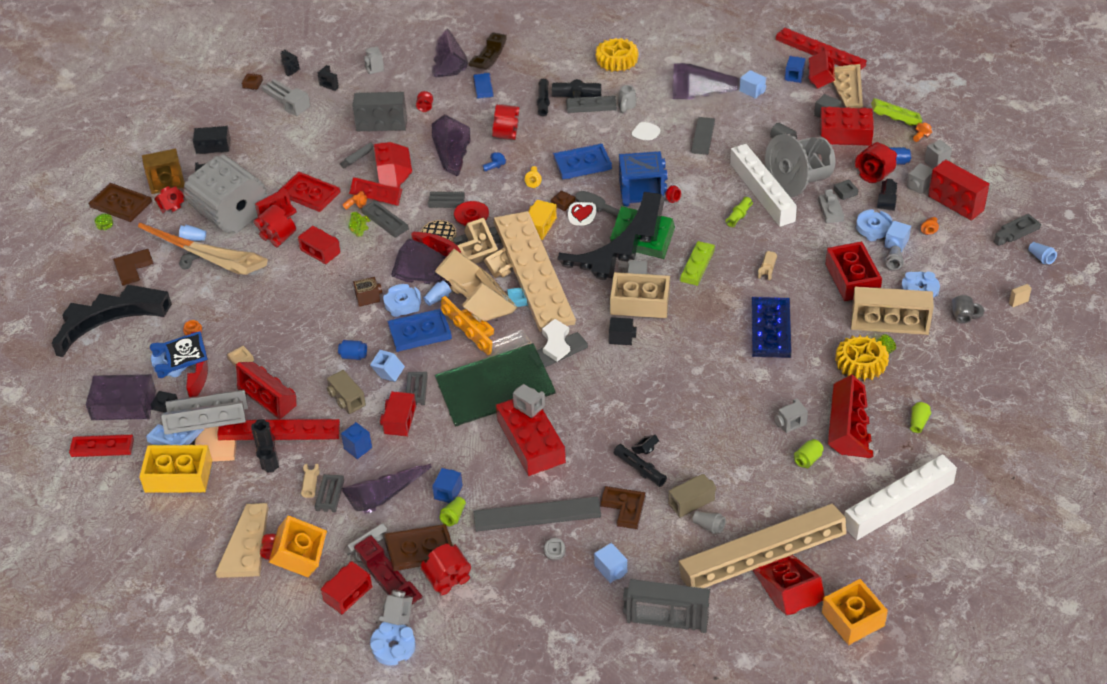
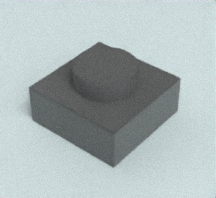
M850 180L834 184L833 190L842 200L858 195L859 189Z

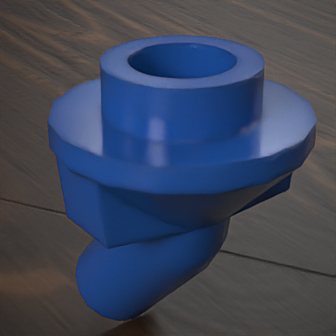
M494 152L490 155L492 162L482 166L484 171L500 168L501 165L506 163V159L503 154Z

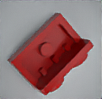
M285 188L255 203L258 216L272 205L282 208L286 212L284 214L286 218L297 213L296 209L291 205L289 192Z

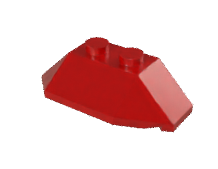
M392 142L374 144L379 183L400 188V185L412 173L409 148Z

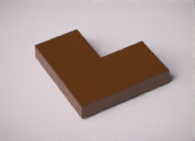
M148 248L113 259L122 286L140 281L136 269L154 264Z
M605 486L601 507L620 510L617 519L618 527L638 530L646 492Z

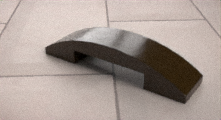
M492 32L486 40V47L479 56L474 55L469 62V66L481 69L490 68L499 57L507 35Z

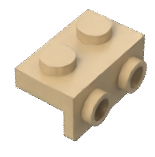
M505 248L483 260L494 278L499 276L504 278L513 269Z

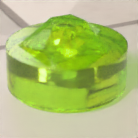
M109 214L98 215L94 220L99 230H107L113 226V219Z
M883 334L877 339V341L882 342L883 346H886L888 354L896 350V344L889 335Z

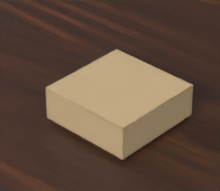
M1026 284L1012 289L1009 304L1015 307L1028 302L1032 288Z
M244 346L227 354L229 361L235 367L238 362L254 361L253 355Z

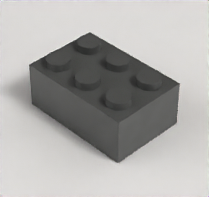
M404 92L354 93L352 106L356 131L406 130L407 111Z

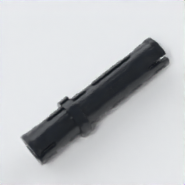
M540 79L538 82L539 97L537 99L538 114L546 116L548 115V106L550 105L548 98L549 81L547 79Z
M622 444L615 447L614 455L640 472L643 478H648L659 487L664 485L667 476L655 469L652 463H647Z

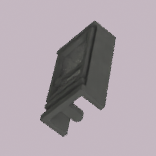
M630 579L629 587H624L623 614H627V623L632 621L633 623L687 630L692 628V630L699 629L701 633H707L710 589Z

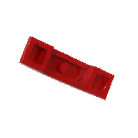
M425 232L411 233L413 249L426 254L431 251L444 258L453 249L461 253L459 247L447 238Z
M207 360L196 364L195 373L187 374L186 388L189 398L197 397L205 385L208 374Z

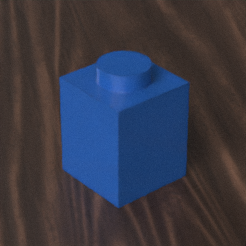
M789 57L786 65L785 81L801 83L805 72L806 58Z
M357 422L341 433L344 449L356 459L372 449L370 433Z
M441 468L432 486L434 499L447 503L454 500L463 486L461 473L452 469Z

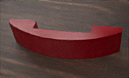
M372 535L354 546V550L367 570L388 595L392 594V590L404 591L406 596L413 597L412 605L423 598L422 594L410 580L407 582L399 571H393L390 560L384 555V549Z

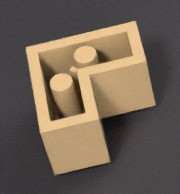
M484 218L467 223L464 231L468 242L457 246L461 250L462 255L477 264L497 252L498 249Z

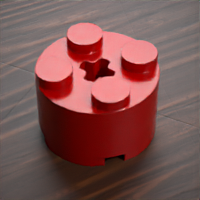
M496 104L492 137L516 140L517 130L514 129H518L519 119L517 117H519L520 107Z
M875 142L857 155L855 167L856 169L858 168L860 177L866 182H880L895 170L897 154L888 146Z
M272 205L253 222L260 230L259 236L264 241L270 240L278 248L296 231V226L290 217L287 219L284 216L286 212L282 208Z
M448 543L437 547L427 555L430 559L426 563L424 561L421 563V571L434 590L441 595L448 594L453 586L458 583L463 585L470 579L471 564L456 544L450 546Z

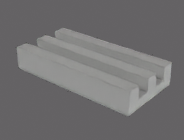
M275 79L272 80V83L268 82L267 86H262V91L283 103V96L292 91Z

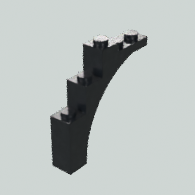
M644 192L637 214L620 236L604 247L588 253L574 255L559 252L558 261L567 268L579 266L580 269L591 270L596 278L600 280L613 279L617 258L621 261L635 260L639 239L645 243L657 241L664 197L662 194Z
M127 285L124 291L121 292L120 297L99 293L91 306L70 303L62 315L65 323L52 340V347L56 356L64 357L72 343L88 331L104 323L120 318L141 315L165 317L172 305L168 291Z

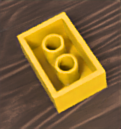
M147 445L139 476L144 492H206L212 465L208 445Z

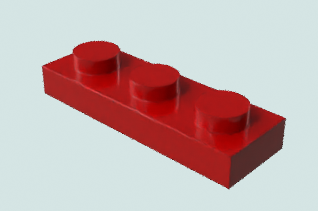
M353 177L349 194L357 195L362 191L368 199L399 206L402 189Z
M132 434L73 437L69 453L71 457L131 455L134 438Z

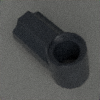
M887 178L885 181H882L881 193H879L878 209L895 210L897 183L893 179Z

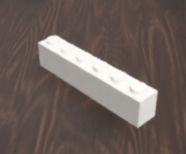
M747 144L731 148L730 165L779 227L795 222L797 205Z
M943 454L847 509L845 511L846 530L856 540H859L952 485L957 467Z

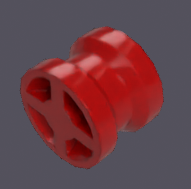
M427 91L420 92L417 95L416 108L421 112L430 111L433 95Z
M266 534L262 537L260 555L264 559L270 560L276 534Z

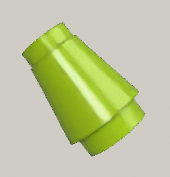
M917 402L911 408L910 430L914 433L922 432L932 413L931 407L924 402Z
M456 497L440 511V521L446 524V526L457 524L466 505L465 500L462 497Z

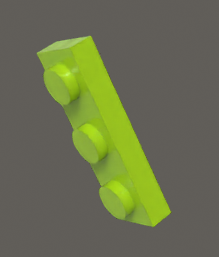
M873 98L871 102L873 111L878 115L882 116L884 114L893 120H902L910 126H917L918 123H922L920 113Z
M697 241L680 276V282L699 285L715 251V245Z

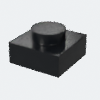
M158 391L150 404L151 409L166 413L165 402L178 400L177 395Z
M656 434L644 436L631 449L635 454L644 453L646 455L655 449L654 445L659 442Z

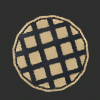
M444 220L429 222L421 230V232L442 236L454 242L453 238L456 237L454 225Z

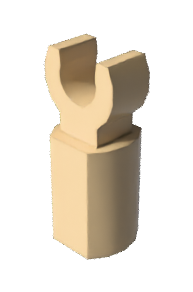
M767 251L765 253L761 268L758 270V278L766 274L768 275V280H771L772 271L777 259L775 252Z
M305 464L303 466L304 476L301 495L304 498H313L320 470L318 464H315L313 470H309L308 465Z

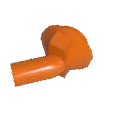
M926 122L918 123L915 129L918 133L913 137V140L918 142L923 136L928 138L932 134V127Z
M360 191L357 195L342 204L343 207L347 210L355 203L361 209L367 203V196L364 195V192Z
M931 217L923 222L920 228L921 232L926 235L936 233L939 229L937 218Z

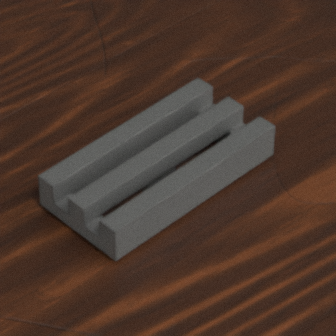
M371 142L345 158L340 165L345 169L368 154L374 146Z
M430 191L428 206L429 208H456L464 203L465 192Z
M408 372L406 393H411L412 377H415L414 394L416 405L417 403L425 405L427 372ZM420 377H423L421 397H418Z
M323 474L315 503L316 511L323 509L324 512H328V509H331L332 512H336L344 484L343 475ZM331 480L325 503H322L327 482ZM336 480H338L332 504H330Z

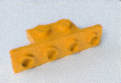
M446 296L442 297L440 307L442 313L448 316L454 325L459 327L467 338L471 339L481 351L490 355L493 343L488 337L494 334V328L487 321L481 320L479 322L467 309L460 311Z

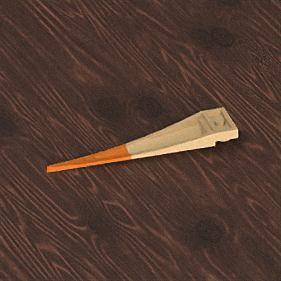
M138 223L139 228L236 274L247 275L267 266L268 259L253 252L225 249L191 241L143 223Z

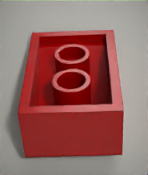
M794 555L753 569L754 574L775 606L785 615L795 614L799 610L813 607L824 600L825 594L821 576Z

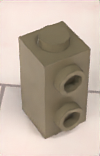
M344 369L327 378V392L331 397H335L341 409L344 408L348 414H351L366 406L364 392Z
M703 473L669 490L668 504L681 518L714 501L716 486Z

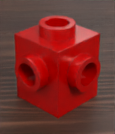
M170 186L160 190L161 194L154 198L162 213L169 210L174 212L180 209L181 204L184 202V195L176 186L170 188Z

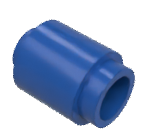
M889 147L897 154L896 165H905L910 162V149H906V147Z
M343 340L342 343H339L338 354L341 355L342 359L361 360L367 356V343Z

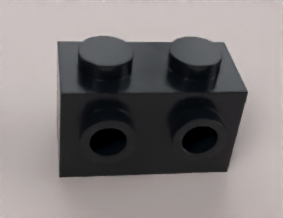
M228 126L194 128L193 144L196 154L230 151L231 138Z

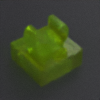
M352 212L349 229L357 237L363 236L364 231L369 229L366 222L371 220L368 216H361L358 212Z

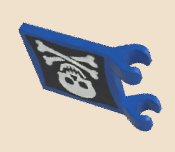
M200 331L165 343H152L150 345V350L154 357H158L164 352L167 357L168 364H157L154 367L158 378H164L172 371L208 360Z

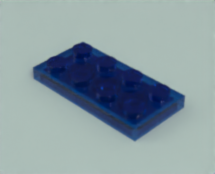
M752 297V357L791 358L790 298Z

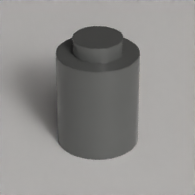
M779 122L772 127L770 132L771 138L780 134H790L797 139V132Z

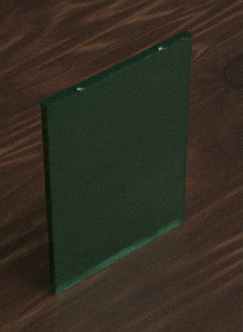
M534 343L435 375L438 387L441 390L455 427L497 413L496 405L513 399L515 389L523 384L535 389L538 393L543 391L545 397L556 394L552 380L549 378Z

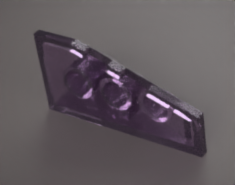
M447 28L437 39L435 50L437 54L434 57L436 65L432 66V73L435 78L458 75L468 66L465 53Z
M674 63L673 99L689 100L695 99L697 95L703 94L705 97L713 92L722 94L739 90L738 77L693 64Z
M444 114L432 123V139L443 169L458 176L463 165V157L467 153L466 148L471 141L470 127Z
M408 238L398 251L391 274L392 277L413 283L414 280L424 281V284L441 282L443 280L448 286H452L449 281L435 272L446 257L429 246Z
M423 464L396 472L397 474L381 476L378 480L374 479L342 488V492L355 511H364V514L376 511L377 506L386 503L432 468L431 464Z

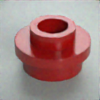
M671 185L666 190L667 201L674 203L680 200L681 190L677 186Z

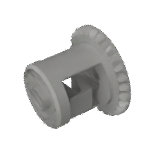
M780 134L775 136L767 146L765 166L789 197H795L801 194L809 183L827 179L832 175L835 168V153L831 144L821 136L798 140L790 134Z

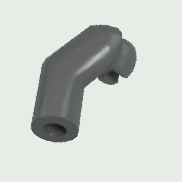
M192 252L186 253L181 256L179 265L182 269H189L192 261L200 258V256Z

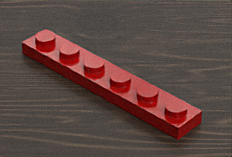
M785 27L776 35V41L813 56L827 50L834 60V64L838 66L860 64V70H862L867 63V60L859 56L852 55Z
M340 419L265 420L270 423L275 440L339 439ZM246 420L243 423L219 426L218 440H254L251 425L257 420Z

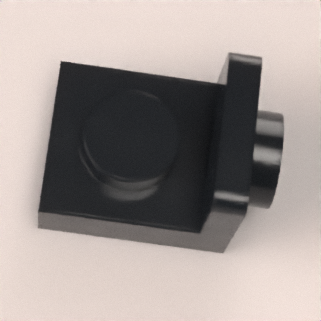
M287 50L280 52L281 62L288 77L300 70L297 56Z
M329 65L324 66L318 72L319 85L336 91L339 88L337 74L331 73Z

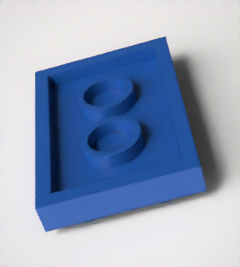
M602 143L553 153V159L562 180L612 170V163Z
M441 309L388 321L396 352L452 339L449 325Z

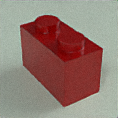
M827 50L809 58L808 70L810 75H808L811 84H815L817 89L835 81L834 60Z
M313 225L298 236L300 250L325 265L341 253L339 240Z
M391 391L389 399H386L385 413L381 414L380 425L383 426L384 434L408 437L416 410L415 394Z
M351 561L342 567L331 580L324 583L321 588L323 601L343 615L373 587L371 576Z

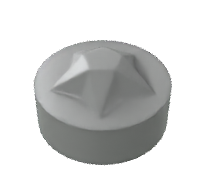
M558 538L549 539L544 545L546 557L553 561L563 558L566 552L564 542Z

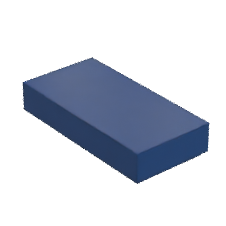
M490 73L474 74L477 99L493 97Z

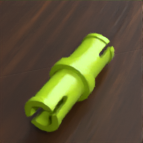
M744 197L739 205L732 209V213L725 220V222H728L727 225L729 227H735L737 222L745 217L746 211L753 205L751 198Z

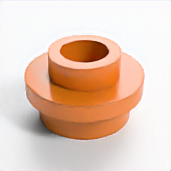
M189 320L184 324L183 332L185 335H190L191 332H202V326L196 320Z

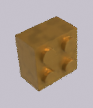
M176 148L142 155L151 194L160 193V190L167 186H170V188L176 186L177 189L184 188L185 182Z

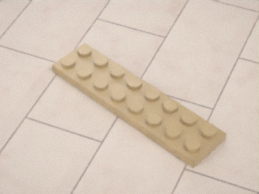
M529 212L495 217L494 225L520 287L527 299L539 332L554 319L566 326L574 325L576 319Z

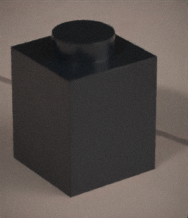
M611 317L609 344L632 346V340L637 336V327L633 326V319Z

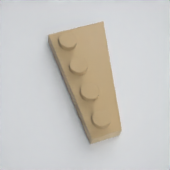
M860 64L834 67L835 81L832 83L844 108H863Z
M267 503L246 504L216 571L217 578L260 576L262 564L260 548L262 547V537L266 532Z

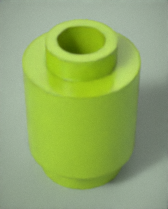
M816 439L808 440L794 453L795 463L799 467L809 468L822 456L824 451L823 445Z

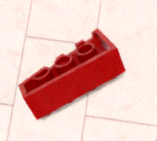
M850 375L833 384L828 444L841 455L872 458L874 457L873 450H869V443L872 442L871 434H867L866 426L870 424L869 417L865 412V409L868 408L865 385L854 375Z

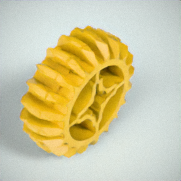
M609 38L608 41L604 40L603 43H599L595 58L597 64L602 69L605 68L606 71L625 72V69L630 70L637 63L638 49L633 44V41H628V39Z
M859 334L858 337L852 335L850 339L845 338L838 345L835 354L838 369L842 371V374L854 375L857 379L860 378L863 381L866 378L873 380L874 377L879 378L881 374H884L889 361L886 346H883L881 341L876 342L875 337L870 339L868 335L861 337Z

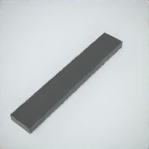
M598 497L474 511L476 532L601 517Z

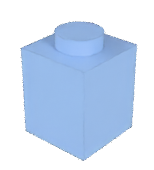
M749 70L740 78V92L755 99L765 92L766 77Z
M893 221L886 233L884 247L890 249L892 246H899L902 253L909 240L911 226Z
M379 350L370 364L380 378L393 382L397 380L405 367L394 353Z
M612 543L594 553L595 567L610 583L616 579H621L627 573V559Z

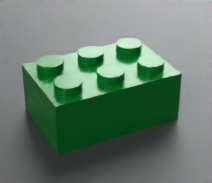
M621 206L610 237L611 242L626 230L638 210ZM661 216L657 241L645 243L639 239L636 253L665 259L675 230L673 218Z

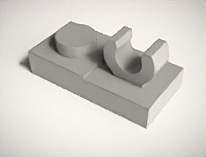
M833 189L825 190V195H819L818 201L826 223L844 222V213L837 195L832 194Z
M383 523L347 545L344 549L346 554L350 555L354 552L355 560L360 562L361 559L354 550V546L370 535L377 542L383 540V534L387 531Z

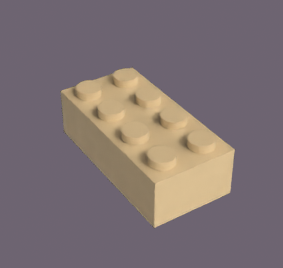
M855 287L851 311V330L929 335L934 308L933 291Z

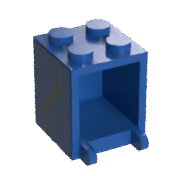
M661 151L619 154V184L623 206L628 207L630 203H640L644 192L658 193L664 197L667 190V183L664 182L668 179L667 169H665V158H662Z

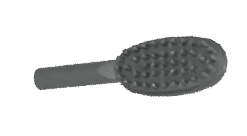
M586 191L576 193L575 198L577 202L594 203L597 212L604 210L618 217L620 210L607 205L605 200L598 195Z

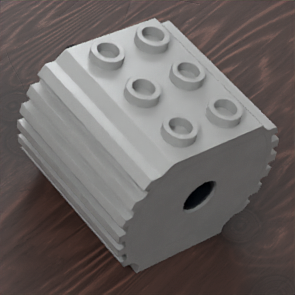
M224 154L214 157L189 176L188 181L184 185L187 202L227 233L231 231L237 233L257 218L255 203L267 197L265 193L266 188L262 181Z

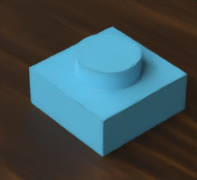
M521 288L507 289V295L517 307L528 306L527 299Z

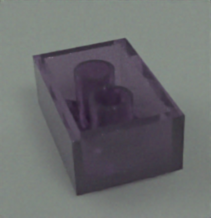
M152 375L93 376L85 404L90 419H150L152 410L150 404L156 393Z

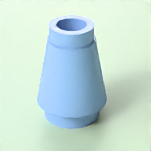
M187 224L185 226L181 225L179 237L191 241H205L206 230Z
M1032 242L1028 248V251L1043 264H1052L1057 257L1055 249L1046 245Z
M442 280L437 282L423 299L427 305L431 306L441 301L442 297H449L451 289Z

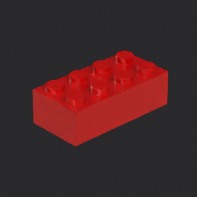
M513 399L496 405L497 421L528 476L566 463L565 446L543 409L531 418L514 407Z

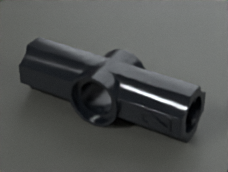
M575 79L571 83L552 82V97L580 98L601 96V83H584L579 79Z
M260 419L251 425V430L256 445V456L259 458L261 468L270 473L279 468L275 437L272 434L270 423Z

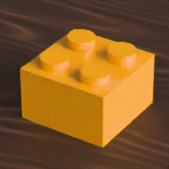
M288 515L278 527L269 563L309 577L319 565L327 530Z
M861 579L824 597L822 614L848 645L885 626L888 610Z

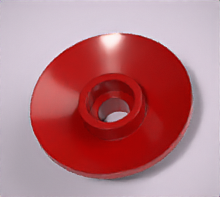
M478 201L464 202L454 210L455 220L465 226L467 223L484 218L486 221L489 217L488 207Z

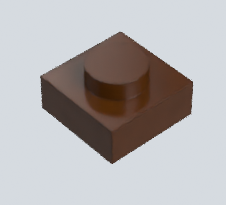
M247 73L242 81V88L258 90L263 81L262 75Z
M561 190L551 199V203L556 204V208L566 211L571 204L575 203V196Z

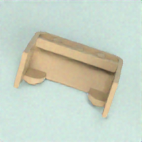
M455 249L450 252L435 270L437 274L449 281L452 285L450 288L456 294L462 293L467 298L462 306L470 311L472 316L479 322L481 320L486 322L511 314L517 309L516 304L491 275Z

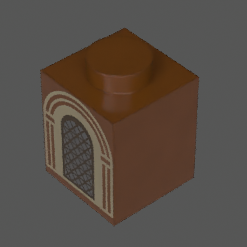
M375 276L353 281L359 307L381 302L379 294H383L380 283L377 284Z

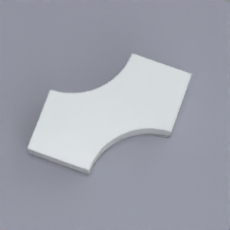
M554 319L542 328V334L548 340L545 347H543V353L558 362L570 352V346L564 340L569 334V327Z

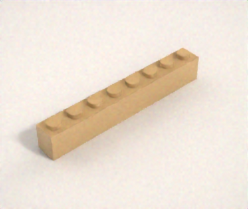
M832 503L679 561L681 579L687 586L706 588L845 535L846 517Z

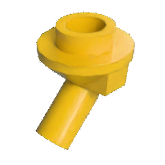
M533 166L531 171L525 175V183L528 187L536 188L541 184L542 177L538 173L537 167Z

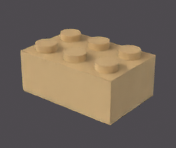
M614 272L610 296V315L667 318L670 276Z

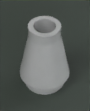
M892 246L885 259V264L890 270H898L904 264L899 246Z
M696 511L693 515V523L716 534L722 533L724 530L726 518L720 513Z

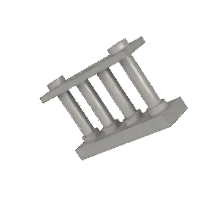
M245 389L166 401L167 412L162 413L161 418L165 434L246 422L244 409H248Z

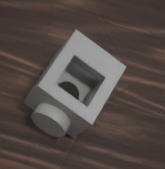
M370 47L365 49L364 66L369 75L384 71L383 57L379 48Z
M523 384L517 387L513 393L514 407L533 418L545 407V393L543 391L538 393L535 389Z
M796 398L793 404L779 409L778 415L775 416V422L785 433L807 425L808 411Z
M392 590V594L387 595L384 601V615L379 616V621L396 625L408 624L413 597L406 596L404 591Z

